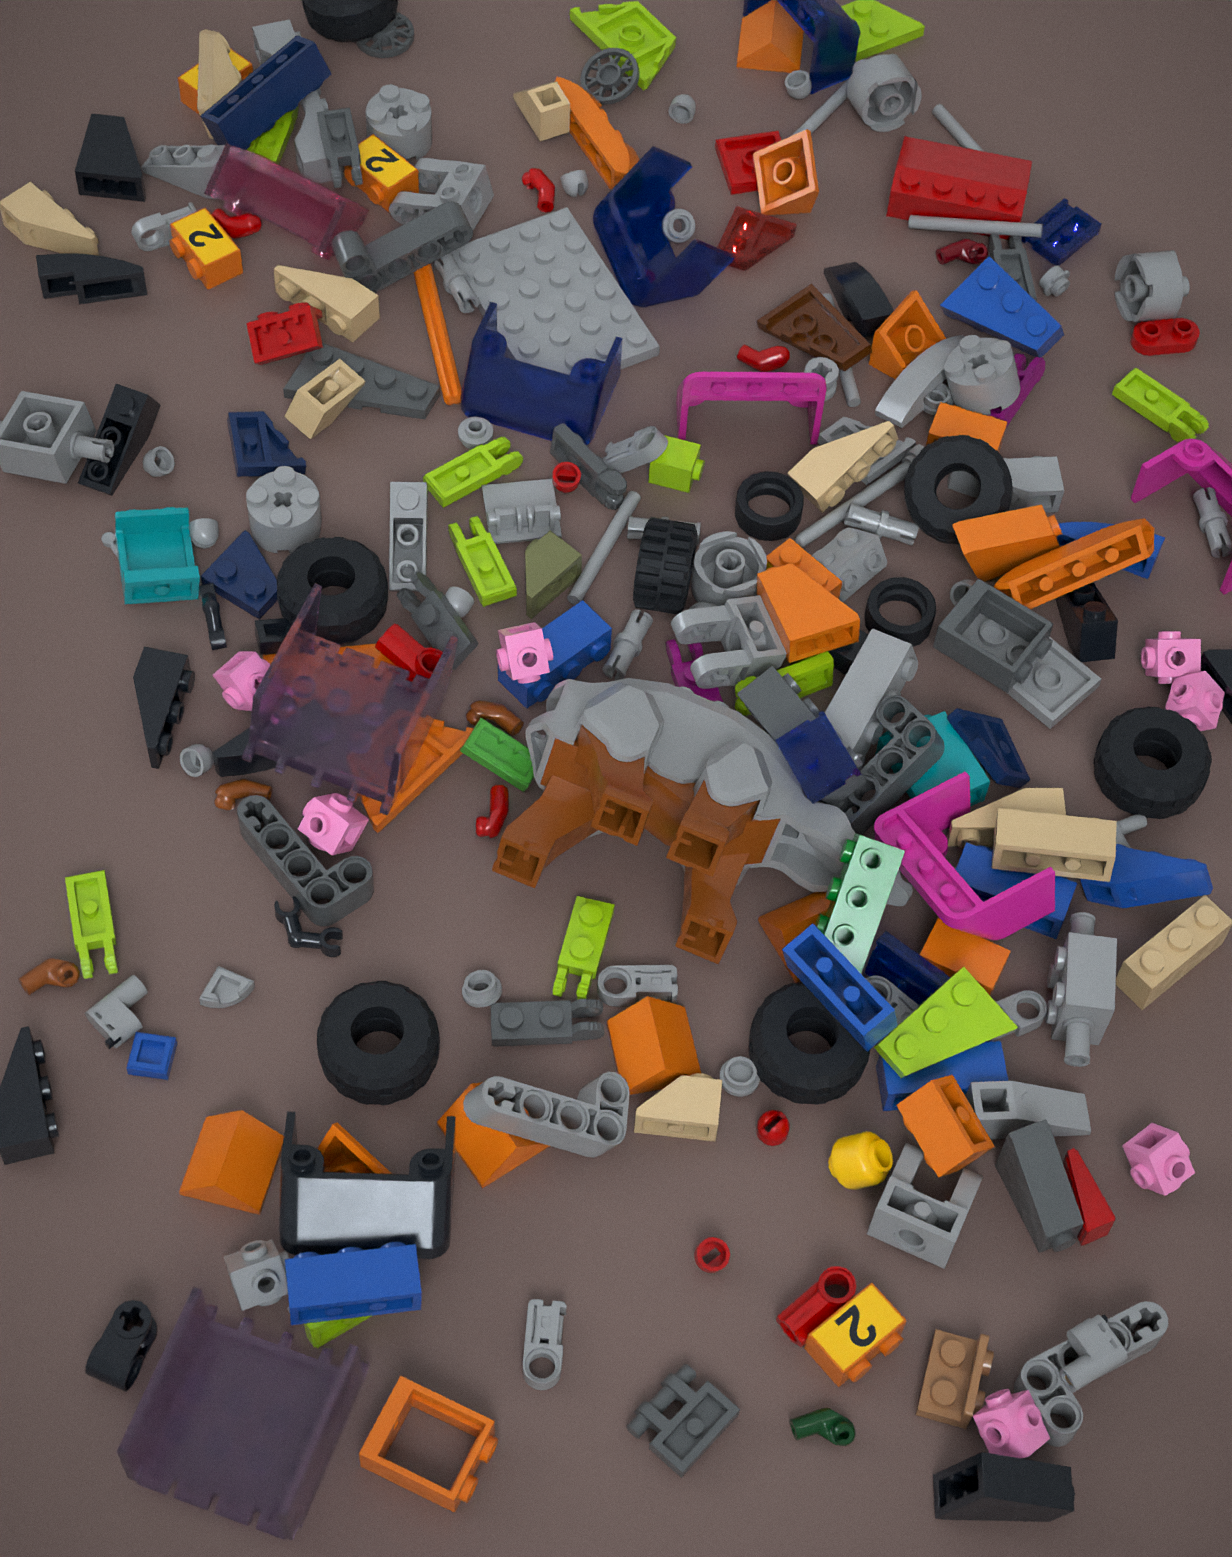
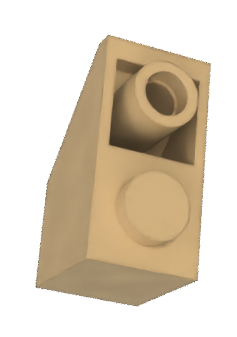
M557 82L546 83L513 93V99L540 141L570 132V102Z

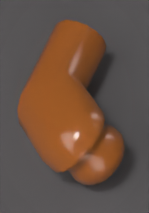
M477 700L470 705L471 709L466 713V719L475 726L480 718L492 720L511 736L519 733L524 725L520 718L501 703Z
M246 779L221 784L216 789L217 797L214 804L217 808L232 810L235 807L236 799H244L251 795L263 796L270 801L273 788Z
M50 958L18 978V981L24 991L31 995L46 984L71 987L78 982L80 971L72 962Z

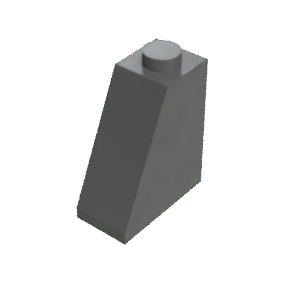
M1045 1119L1008 1133L995 1167L1038 1252L1040 1253L1051 1248L1054 1252H1059L1069 1248L1076 1243V1238L1084 1222L1047 1120Z

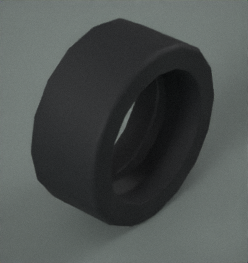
M769 471L752 474L742 482L737 490L735 518L739 527L751 537L764 541L784 539L795 532L801 522L804 495L800 486L789 476ZM761 495H773L783 499L790 506V511L783 516L775 518L764 517L755 513L748 506V502L754 497Z
M906 577L889 578L881 581L871 590L864 614L865 626L869 633L871 629H875L908 642L913 647L920 645L929 637L936 615V602L930 590L920 582ZM889 601H903L917 608L922 617L918 623L899 626L883 618L879 608L882 604Z

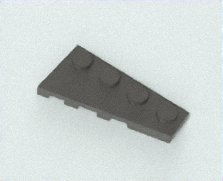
M322 343L323 348L306 353L283 388L284 398L293 399L299 388L338 359H341L366 381L360 391L349 402L348 408L362 410L363 407L367 406L380 408L381 413L425 420L440 396L439 385Z

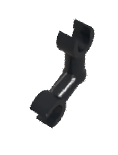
M213 583L199 585L202 610L206 618L211 649L227 648L220 616V605L216 599Z
M293 896L294 909L290 912H283L279 908L278 901H275V917L277 921L284 924L288 943L291 947L320 949L324 955L329 957L341 955L340 946L329 945L326 942L330 939L342 940V930L336 927H329L321 933L303 932L299 921L300 902Z

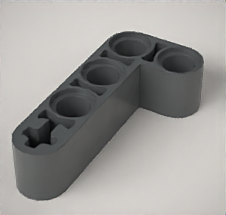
M452 201L437 206L365 245L357 232L352 230L343 231L333 238L331 248L344 276L354 279L376 293L464 246L471 240L473 230L461 205Z
M900 695L887 696L878 704L877 718L892 739L860 770L867 782L835 806L846 814L852 829L860 835H863L875 823L876 819L885 813L944 753V740L933 724L908 700ZM901 712L905 713L899 722L891 723L894 715ZM931 736L930 741L926 745L916 747L917 742L922 737ZM903 763L899 772L889 774V770L893 765ZM876 790L870 800L861 801L867 791ZM853 806L858 810L856 813L851 809Z
M251 795L239 803L237 815L243 839L293 899V896L298 899L300 909L315 925L330 926L372 898L374 893L373 871L367 859L360 856H350L326 870L269 800L263 796ZM279 844L285 845V847L281 849L272 848L273 846ZM297 872H308V874L304 876H294V874ZM353 878L363 879V881L359 883L348 882ZM320 899H329V900H331V901H330L329 903H327V904H317V903H316V902H317L318 900H320Z

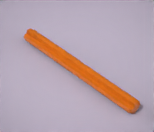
M430 263L413 273L444 402L447 405L460 404L463 400V393Z

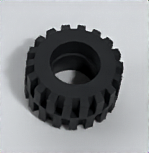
M651 517L644 527L633 588L635 608L676 615L683 611L688 596L697 543L695 524Z

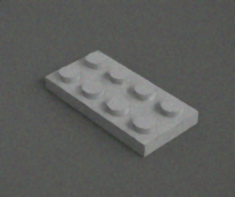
M981 613L962 634V636L1011 666L1030 644ZM1053 640L1052 646L1042 660L1036 658L1032 662L1033 669L1023 684L1016 682L1007 694L1051 729L1099 687L1101 678Z

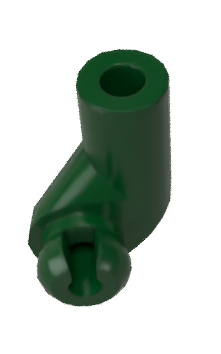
M821 1408L789 1420L791 1431L796 1440L818 1434L833 1444L847 1446L854 1441L856 1436L853 1423L830 1408Z

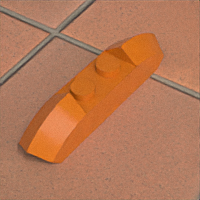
M557 76L555 82L558 83L570 102V134L615 195L627 197L638 190L641 184L642 169L635 150L624 142L618 130H614L608 121L606 112L601 108L602 104L591 93L572 81Z
M1143 518L1100 529L1015 567L1003 575L995 583L994 588L1029 609L1035 608L1149 558L1154 552V527Z

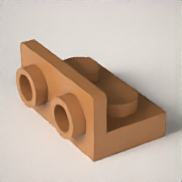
M935 1330L915 1415L959 1428H967L972 1415L983 1408L985 1392L978 1390L981 1375L988 1377L993 1361L994 1351L987 1350L989 1335L980 1334L978 1341L941 1330Z

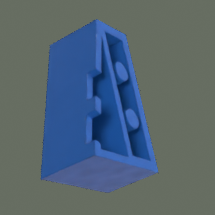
M990 256L940 304L944 315L962 321L980 332H985L1000 340H1006L1012 347L1034 357L1042 358L1064 336L1062 326Z

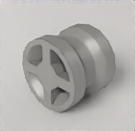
M817 357L808 361L804 373H816L823 376L826 380L827 388L825 401L831 399L836 393V381L839 376L837 364L824 357Z

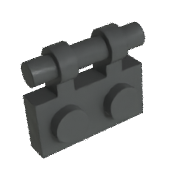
M684 1364L675 1374L670 1373L661 1382V1390L649 1402H642L635 1410L636 1416L626 1426L627 1430L637 1439L648 1428L655 1430L658 1435L649 1443V1449L681 1478L740 1413V1409L708 1380L697 1392L692 1390L688 1385L697 1374L687 1364ZM674 1400L680 1401L684 1406L669 1421L662 1413Z

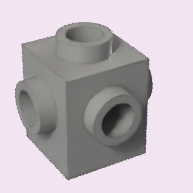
M272 1239L249 1242L240 1251L223 1257L242 1311L257 1305H272L278 1302L282 1296L288 1294L285 1259H289L286 1251L278 1253Z

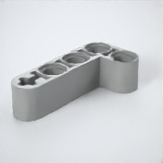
M616 1072L603 1073L585 1085L579 1091L577 1100L511 1079L493 1076L471 1090L465 1096L463 1105L466 1116L478 1125L582 1156L595 1158L624 1140L627 1129L630 1093L626 1080Z
M1148 1301L1141 1302L1108 1319V1326L1126 1350L1127 1360L1105 1374L1140 1357L1157 1346L1168 1327V1316L1160 1305ZM1138 1324H1139L1141 1327H1144V1328H1142V1329L1136 1331V1333H1135L1134 1336L1132 1337L1131 1334H1132V1332L1134 1331V1329L1136 1328V1326H1137ZM1069 1340L1027 1361L1014 1383V1393L1029 1390L1050 1436L1046 1443L1057 1447L1067 1445L1074 1438L1083 1422V1411L1074 1394L1066 1388L1059 1375V1370L1067 1366L1064 1358H1080ZM1036 1376L1042 1379L1046 1389L1037 1390L1028 1383L1027 1377ZM1060 1414L1068 1420L1069 1428L1057 1427L1052 1422L1050 1415Z

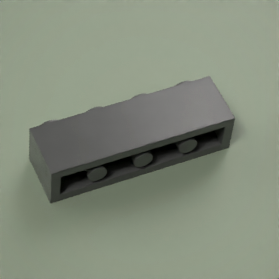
M771 666L739 691L737 695L762 728L774 739L801 772L807 783L824 804L836 806L867 782L859 771V768L864 764L850 746L845 750L839 746L838 743L843 739L829 721L824 725L818 721L817 718L822 714L809 697L803 701L798 697L797 694L802 690L788 673L782 677Z

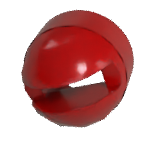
M561 462L555 466L552 473V482L559 492L571 493L580 484L581 472L577 465L571 462Z
M779 1110L764 1112L759 1117L756 1127V1134L759 1140L769 1146L782 1144L787 1139L790 1130V1124L786 1115ZM772 1121H779L769 1132L764 1129Z
M706 1238L695 1249V1262L704 1272L716 1273L728 1264L730 1259L729 1247L720 1238ZM716 1247L720 1255L706 1264L702 1257Z

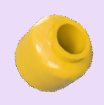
M865 1131L836 1140L831 1150L828 1165L831 1174L843 1187L856 1190L882 1183L892 1167L893 1156L885 1140L873 1132Z

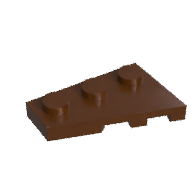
M810 284L757 320L759 330L816 358H828L834 361L842 371H846L872 353L870 343L813 284Z

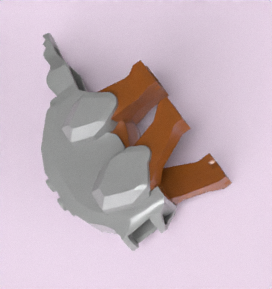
M626 678L610 682L588 683L566 679L556 684L546 701V713L532 719L526 728V740L534 778L538 787L544 790L543 794L506 827L501 837L497 857L492 868L493 872L536 888L543 870L555 858L582 840L604 832L611 836L621 837L626 842L637 846L644 829H646L663 844L670 846L666 858L682 864L685 871L683 912L680 934L675 947L719 964L738 923L730 899L735 887L739 885L749 868H774L784 872L798 885L811 892H827L833 876L840 877L844 863L839 861V857L846 839L853 840L855 832L846 814L841 809L833 805L815 802L810 796L803 793L806 779L768 733L738 711L730 709L724 702H713L694 694L687 687H676L663 682ZM544 730L546 735H541L537 731ZM899 870L886 903L893 906H904L909 901L913 892L912 885L901 878Z

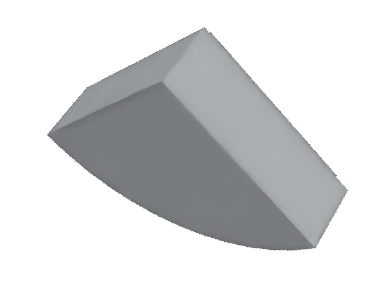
M218 966L199 998L200 1005L210 1008H225L235 1005L244 1000L254 990V981Z

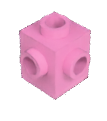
M533 622L498 630L501 648L496 649V657L501 672L506 671V674L513 681L518 680L520 684L538 681L541 674L550 673L548 661L553 660V651L549 639H544L540 626Z
M1159 631L1158 638L1145 639V647L1141 651V665L1145 669V675L1158 677V684H1172L1175 677L1201 672V639L1181 638V631Z
M256 651L238 652L213 674V677L224 690L222 692L223 698L232 708L237 710L260 711L273 701L272 695L281 688L274 677L276 673L273 667L266 660L261 659Z
M1206 671L1173 678L1165 708L1189 719L1196 725L1199 731L1215 729L1223 707L1225 692Z
M339 793L314 797L306 804L302 813L304 818L298 830L308 837V841L312 846L319 850L327 851L333 856L353 850L369 819L352 807L353 803L349 798Z
M1151 1123L1122 1145L1131 1165V1176L1137 1185L1143 1189H1149L1166 1196L1177 1190L1185 1180L1195 1173L1189 1159L1190 1151L1184 1141L1181 1140L1179 1133L1160 1125Z
M1002 1389L992 1393L985 1398L987 1405L972 1415L979 1434L991 1454L1015 1458L1029 1457L1050 1439L1042 1421L1041 1413L1036 1407L1029 1390L1011 1394L1009 1389Z

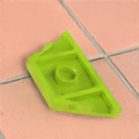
M856 0L816 15L813 21V31L816 38V54H818L819 59L818 71L820 75L922 37L925 26L921 22L876 0Z
M638 1L623 2L618 5L602 4L598 5V11L581 13L580 7L570 9V20L601 50L621 48L634 56L640 70L637 85L642 90L649 87L676 47V37ZM621 56L617 63L619 67L626 62L627 58ZM633 70L625 72L628 76H633Z

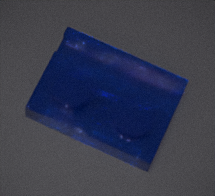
M1066 198L1034 222L1035 224H1043L1041 238L1021 237V241L1024 244L1028 242L1033 245L1032 250L1055 266H1060L1099 234L1102 223L1079 207H1071L1068 204L1069 200Z
M824 711L818 713L819 717L811 722L807 720L775 740L812 804L847 784L845 780L853 775L856 777L861 775L860 770Z
M887 931L877 939L875 943L877 946L872 951L864 972L868 976H881L887 979L919 1006L950 978Z

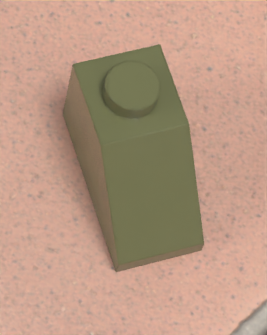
M552 531L547 532L540 539H534L525 550L526 615L531 619L572 585L581 574L582 554Z

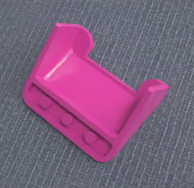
M797 372L692 373L677 388L678 439H686L689 406L699 405L705 400L788 401L795 407L808 408L810 444H818L827 389L826 380L823 376L816 373Z

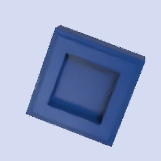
M136 1032L126 1068L128 1074L168 1080L177 1047L176 1037Z

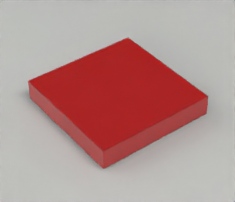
M779 131L716 139L715 150L731 195L758 191L753 153L781 141Z

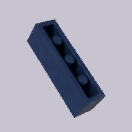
M296 35L200 117L216 144L230 145L237 155L248 149L251 142L260 134L273 128L275 122L285 113L294 110L305 96L319 89L323 81L332 73L315 42Z

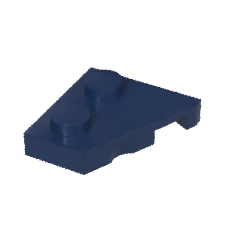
M264 411L228 412L227 424L237 477L263 476L274 472L280 466H289L295 472L305 474L306 461L302 457L297 458L288 448L289 441L281 432L274 428L273 422Z
M246 530L201 575L202 585L213 583L216 594L259 620L278 600L277 579L250 533Z
M956 708L947 716L949 723L997 784L1021 788L1030 781V777L1002 719Z

